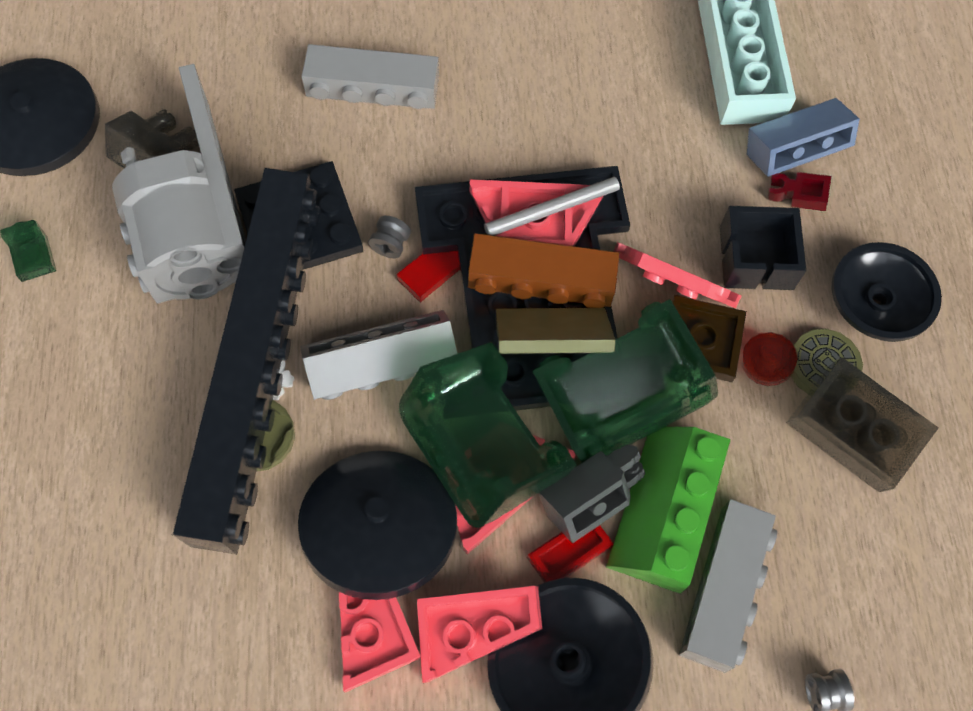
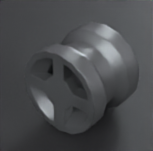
M386 215L381 216L376 224L377 232L373 233L368 241L369 246L376 253L384 257L399 258L403 252L402 243L408 240L411 229L398 218Z
M842 669L831 670L826 676H821L818 673L806 675V694L813 711L853 710L854 695L848 676Z

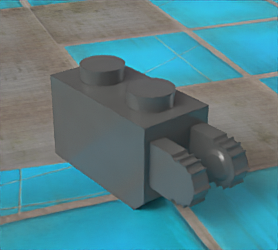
M630 444L621 446V449H616L607 456L602 451H599L538 491L547 517L572 543L629 506L631 498L629 488L638 483V480L641 481L645 475L642 463H639L641 457L638 447Z

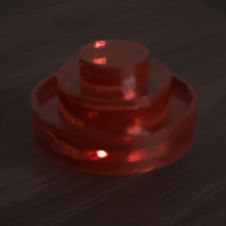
M773 332L760 333L752 337L746 343L741 358L743 370L748 378L764 386H776L787 381L794 373L798 360L796 349L791 341L783 335Z

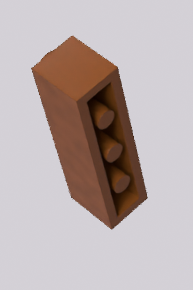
M475 233L469 267L468 288L475 289L483 294H493L495 292L510 293L519 299L538 297L546 298L550 302L557 304L575 302L583 303L589 308L611 307L616 293L619 252Z

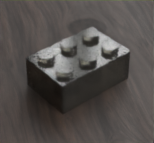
M843 357L828 366L786 422L877 492L895 489L939 428Z

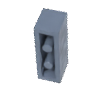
M834 98L749 128L746 155L769 177L855 146L860 118L840 100Z

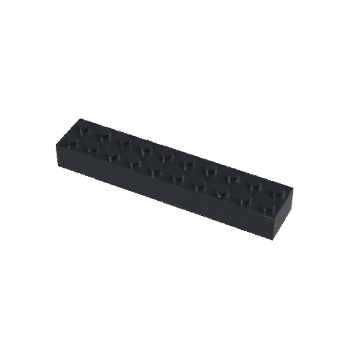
M264 168L173 531V536L192 548L237 555L239 545H245L248 538L249 522H246L245 519L248 506L253 507L257 498L258 484L254 483L256 468L262 469L265 463L266 446H262L265 431L271 432L275 417V411L271 409L274 395L279 396L281 392L283 375L279 373L282 360L287 361L291 347V340L287 338L289 327L295 326L297 322L298 305L295 304L297 292H303L306 282V272L302 270L305 259L310 260L313 252V238H310L312 227L317 228L320 221L321 208L316 206L317 191L311 187L309 174Z

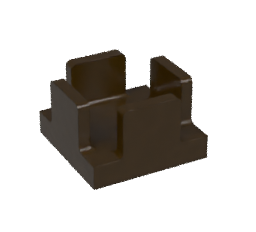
M674 295L669 317L662 334L658 355L660 360L659 366L675 369L673 381L705 389L709 388L713 379L733 382L737 374L747 311Z

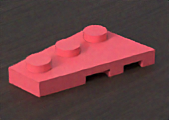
M528 586L417 599L422 683H428L542 629L538 587Z

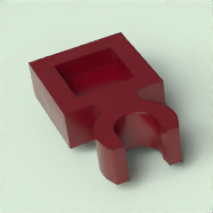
M797 172L796 180L781 173L774 174L771 177V186H779L781 188H769L768 199L774 202H780L786 198L792 199L791 207L826 211L832 176Z

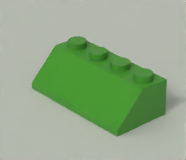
M696 427L649 428L639 463H642L645 475L641 481L638 480V483L630 489L629 506L624 508L606 568L679 594L690 586L731 439Z

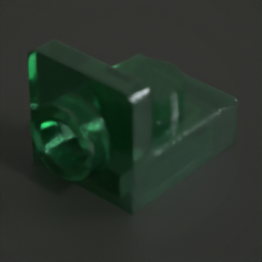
M36 220L18 222L11 227L0 230L2 239L9 246L16 276L21 282L57 271L48 237Z

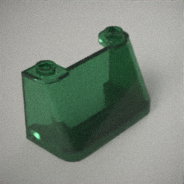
M671 299L663 303L654 302L646 306L641 311L642 316L638 320L639 328L616 339L614 352L589 353L574 362H571L569 358H561L555 355L544 360L540 364V368L533 371L573 451L581 462L586 461L599 451H602L607 456L616 449H621V446L631 445L706 406L718 396L716 375Z
M492 342L420 366L399 402V412L404 425L465 520L474 528H481L498 519L567 476L577 465L567 448L558 441L550 440L539 446L500 389L507 378L508 367L506 360Z

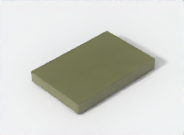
M605 308L496 309L498 347L501 354L612 353L615 351V337Z

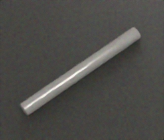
M612 177L484 224L486 234L494 236L618 191L620 185L617 178Z

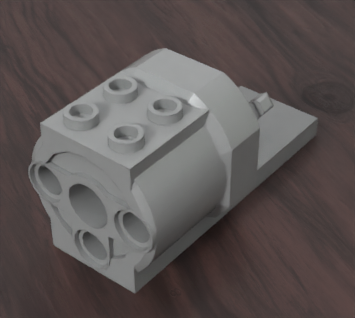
M195 64L178 68L201 153L180 150L137 161L134 148L126 147L120 152L122 162L126 164V168L117 175L112 184L117 211L124 222L120 223L121 233L126 245L131 244L133 254L127 255L133 277L138 276L142 291L144 293L150 292L157 304L173 299H206L236 283L246 244L211 110Z

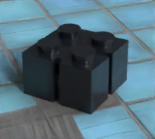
M728 207L720 225L721 254H725L722 259L724 288L756 289L758 284L762 283V289L794 290L806 272L800 208Z

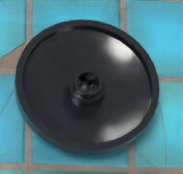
M44 58L23 59L0 66V173L11 176H35L48 173L71 162L89 145L99 124V103L87 79L75 68L60 61Z
M392 451L358 453L331 465L311 484L302 501L298 517V532L302 551L313 572L336 591L366 600H383L399 597L415 591L429 582L447 562L455 543L457 530L455 502L450 489L441 476L424 462L409 455Z
M582 578L555 579L538 585L542 629L488 654L489 684L493 697L501 711H640L648 696L653 677L651 641L635 609L615 590L596 581Z

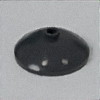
M875 242L858 246L842 258L832 277V295L840 314L853 328L877 340L898 342L915 338L933 324L941 308V288L933 270L917 254L899 245ZM873 299L880 301L881 305L877 304Z

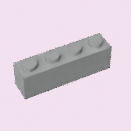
M308 44L302 72L306 97H314L320 100L335 99L346 100L351 103L367 102L383 106L398 105L409 106L415 109H435L439 82V57Z
M444 310L300 346L314 400L318 398L325 400L335 399L345 391L357 388L359 390H369L378 386L379 382L391 379L396 381L412 378L415 373L425 370L441 371L447 369L450 364L459 362L451 323Z
M732 499L721 509L679 656L724 673L734 669L735 665L740 666L747 650V642L742 641L746 626L750 627L753 624L758 604L753 602L756 588L761 589L768 571V567L763 565L766 551L771 552L777 538L778 531L773 529L776 515Z

